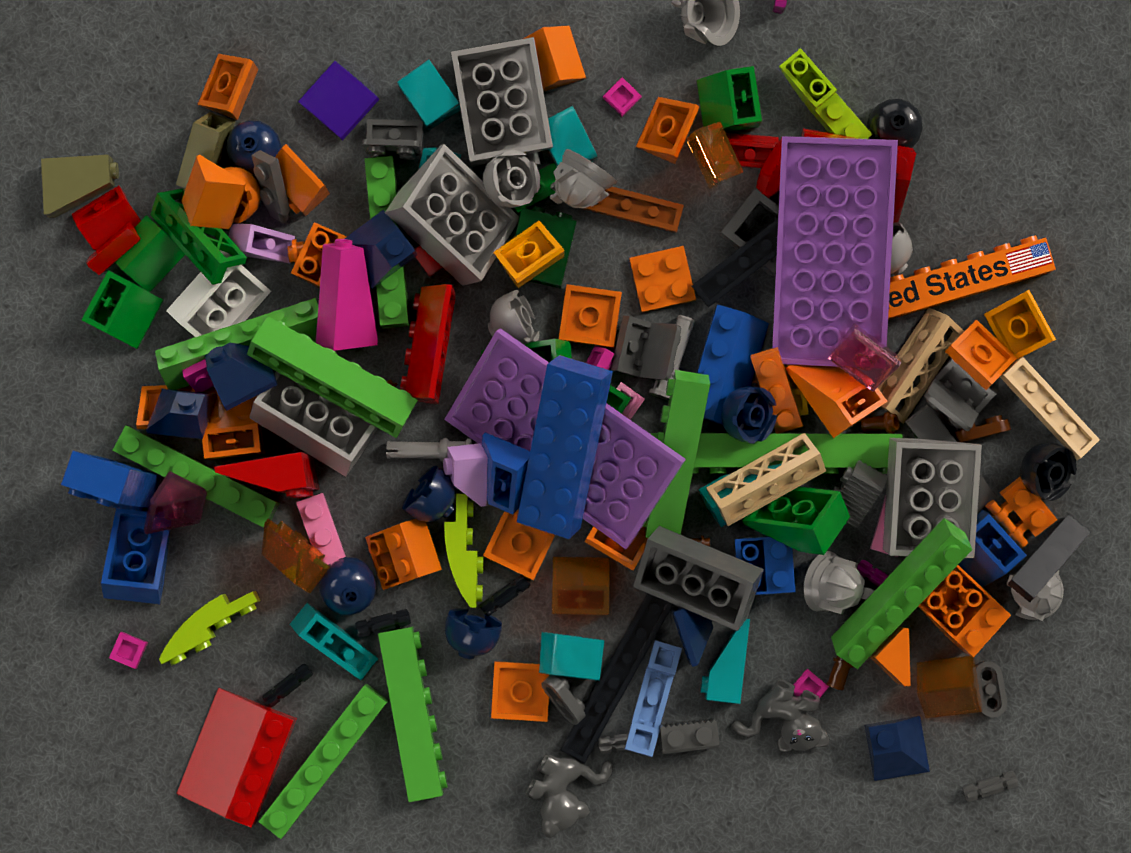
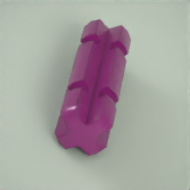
M861 560L857 565L860 575L863 578L867 577L869 582L879 587L888 575L878 568H872L873 565L866 560Z

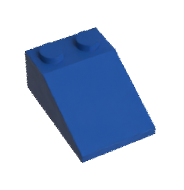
M116 508L101 580L103 598L160 604L165 579L172 514Z

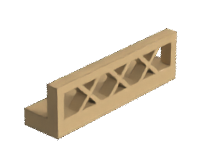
M928 308L877 384L878 389L887 400L879 408L891 414L895 413L898 416L899 422L903 424L949 355L945 351L964 332L948 315ZM950 328L953 332L948 340L944 342V334ZM935 352L934 361L928 365V358ZM920 375L919 384L913 388L914 379ZM905 398V405L898 412L895 408L901 399Z
M1024 357L1012 363L1000 377L1061 444L1073 452L1076 460L1081 459L1100 440Z
M803 433L706 488L718 506L723 520L729 526L826 472V468L820 452L807 435ZM803 444L808 449V451L801 455L792 454L796 448ZM775 460L783 461L781 466L776 469L768 468V465ZM750 474L758 475L757 479L751 483L743 482L744 478ZM725 488H733L732 493L722 499L717 494Z

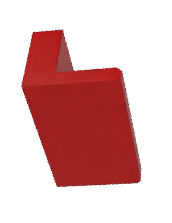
M120 185L72 213L77 228L93 250L100 248L129 221L134 227L141 221Z

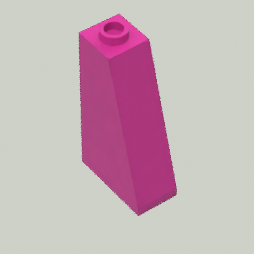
M335 239V243L323 244L316 343L333 351L374 346L378 343L364 249L352 245V241L348 239Z

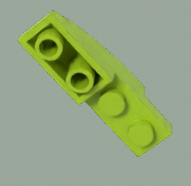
M801 48L779 66L800 99L829 133L859 139H869L873 135L836 93L837 89Z
M456 494V522H444L446 551L453 577L462 596L470 608H476L477 602H482L483 585H477L478 574H483L484 557H478V551H467V545H473V528H468V517H473L474 501L469 500L466 494Z
M252 591L231 603L226 594H222L205 604L174 633L159 658L161 664L170 662L171 666L186 659L184 653L195 649L196 653L210 647L212 645L210 640L216 637L211 627L215 626L216 629H220L232 622L231 616L239 612L241 616H244L256 610L255 604L261 601L257 592Z

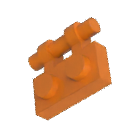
M1020 477L999 492L1006 500L1003 504L999 506L995 500H991L985 506L993 519L1001 525L1021 549L1028 544V541L1023 536L1025 531L1029 529L1036 537L1058 520L1041 498L1027 490ZM1013 510L1021 519L1015 525L1008 517V514Z

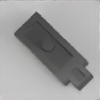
M259 150L251 156L254 164L253 171L260 186L261 200L263 205L268 208L271 218L285 223L288 220L290 207L279 160Z

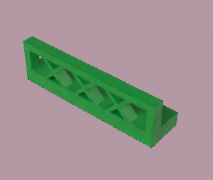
M184 188L157 193L150 215L212 285L222 283L228 267L245 264L246 255L221 228L190 226L183 204L175 201L183 198ZM204 233L213 235V236H215L218 240L209 238V237H207ZM220 250L230 253L232 256L225 257Z

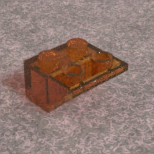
M268 518L264 524L262 555L295 585L310 594L331 567L323 560L326 555L315 546H311L308 543V539L298 531H294L283 521L276 524Z
M553 557L552 614L609 615V558Z

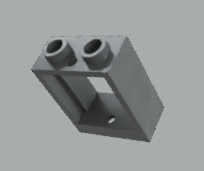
M756 188L719 235L737 250L746 242L735 235V233L758 204L778 218L779 206ZM776 260L774 263L767 262L761 269L770 276H773L776 272Z

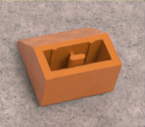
M314 222L291 274L320 288L323 244L335 243V239H345L347 236Z
M413 519L365 537L383 590L442 570L426 522Z

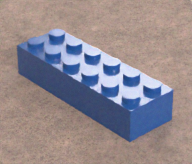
M561 355L547 364L517 517L518 523L570 539L581 528L613 371Z
M72 451L61 485L69 487L68 493L84 499L97 500L96 503L107 507L142 511L143 507L151 508L162 476L108 458Z

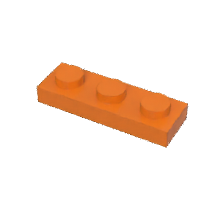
M778 347L752 354L751 361L760 388L769 391L776 402V406H772L773 415H777L774 425L776 434L803 427Z

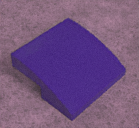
M334 61L298 102L343 141L379 101V98L344 67Z

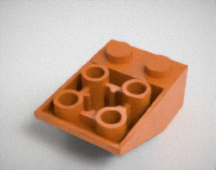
M790 365L785 368L833 438L887 402L873 380L856 367Z
M215 387L202 392L217 394V400L202 439L204 459L215 460L265 454L262 426L249 418L253 402L257 396L226 410Z
M959 565L918 606L945 636L963 652L972 657H975L1011 616Z

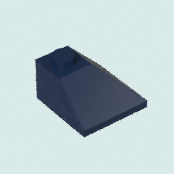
M384 210L345 238L351 240L352 245L364 249L368 281L372 289L417 256L415 249L391 218L385 214Z
M229 342L222 347L219 346L212 349L205 355L207 372L226 410L277 385L275 371L248 356L249 346Z
M162 389L147 426V433L203 439L217 400V394Z
M682 607L672 610L671 613L689 665L692 667L697 666L714 628L712 620Z
M920 716L864 725L874 781L930 772Z

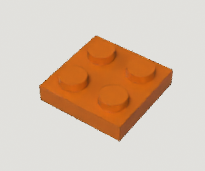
M684 246L629 258L642 313L696 301L695 292L691 286L693 283Z
M566 284L559 339L573 343L614 348L622 292Z
M978 320L971 324L945 351L954 362L960 365L985 390L1017 359Z
M519 510L514 514L504 511L483 556L534 580L555 535L518 523Z
M494 662L491 718L548 722L549 697L543 690L541 683L549 674L539 673L540 664Z

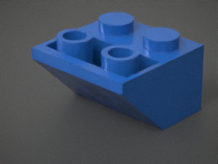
M485 432L482 435V447L488 457V504L514 514L520 507L530 451Z
M982 510L977 514L974 558H964L958 565L981 587H984L1007 574L1027 555L993 517Z
M770 537L734 539L736 558L764 569L755 595L795 592L793 551L791 547Z

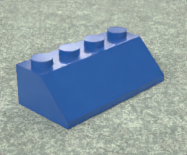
M717 304L696 372L709 375L710 380L703 420L722 425L721 410L727 396L740 387H751L755 373L751 355L761 352L769 323L745 312Z

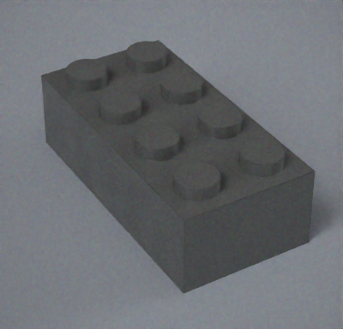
M659 526L647 539L633 587L738 631L749 616L764 569Z

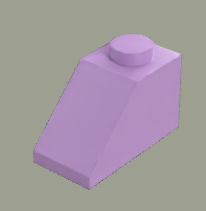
M232 224L230 227L229 238L246 257L291 263L289 262L287 246L292 245V240L295 239V236L253 224Z
M481 443L448 447L447 458L443 460L445 475H449L454 486L481 507L487 506L488 457Z

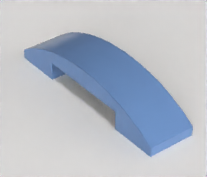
M654 641L630 725L625 750L653 757L660 731L659 728L682 648Z

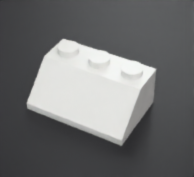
M220 250L225 257H231L227 252ZM242 265L228 267L222 283L214 285L200 272L166 311L192 335L198 337L246 321L271 291Z

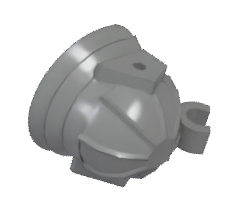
M672 0L671 2L672 5L681 8L680 16L685 35L698 42L706 44L709 41L714 45L722 46L727 44L736 33L740 19L739 0Z
M566 149L562 162L553 172L556 180L551 184V189L556 193L551 195L550 199L557 204L564 202L572 208L593 207L609 196L605 190L616 184L617 180L590 160L570 149Z
M826 551L824 555H818L812 561L804 580L805 601L808 607L816 612L831 611L843 615L845 609L858 605L860 598L866 600L875 590L864 587L865 580L857 570L858 563L843 559L831 551Z
M1060 570L1054 574L1031 602H1028L1011 588L1014 600L1020 606L1016 611V616L1028 620L1043 621V619L1051 616L1059 608L1064 594L1063 583L1058 575ZM1014 575L1009 576L1007 586H1009L1008 583L1014 577Z

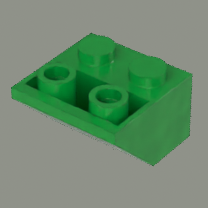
M754 66L724 70L696 80L704 135L760 127L762 116Z
M108 270L81 320L138 349L164 300Z

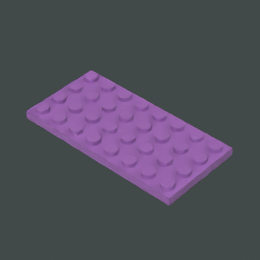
M782 136L772 348L778 347L783 364L885 369L898 140Z
M500 328L495 332L444 420L476 443H481V445L482 435L486 432L530 451L546 368L549 362ZM606 403L583 519L627 549L686 459Z

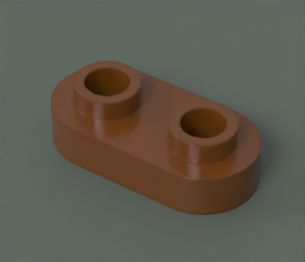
M1002 415L985 419L986 424L977 427L974 422L973 427L969 431H965L962 428L954 432L956 442H964L1011 430L1009 419L1003 420Z

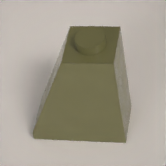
M209 112L193 122L176 185L183 187L185 191L196 156L199 154L219 165L226 148V139L236 121Z
M109 155L41 159L44 215L49 218H56L115 187L114 179H119L118 163L113 162V158Z

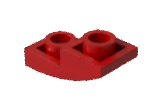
M782 138L770 152L758 177L756 188L767 198L780 191Z

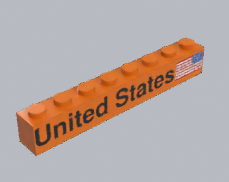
M1035 235L1020 240L1021 245L1011 247L1010 243L993 248L994 253L984 255L983 251L967 255L968 260L957 263V259H951L940 263L941 268L931 271L930 266L913 271L915 276L904 278L903 274L890 277L888 320L1053 272L1056 268L1047 238L1038 240Z

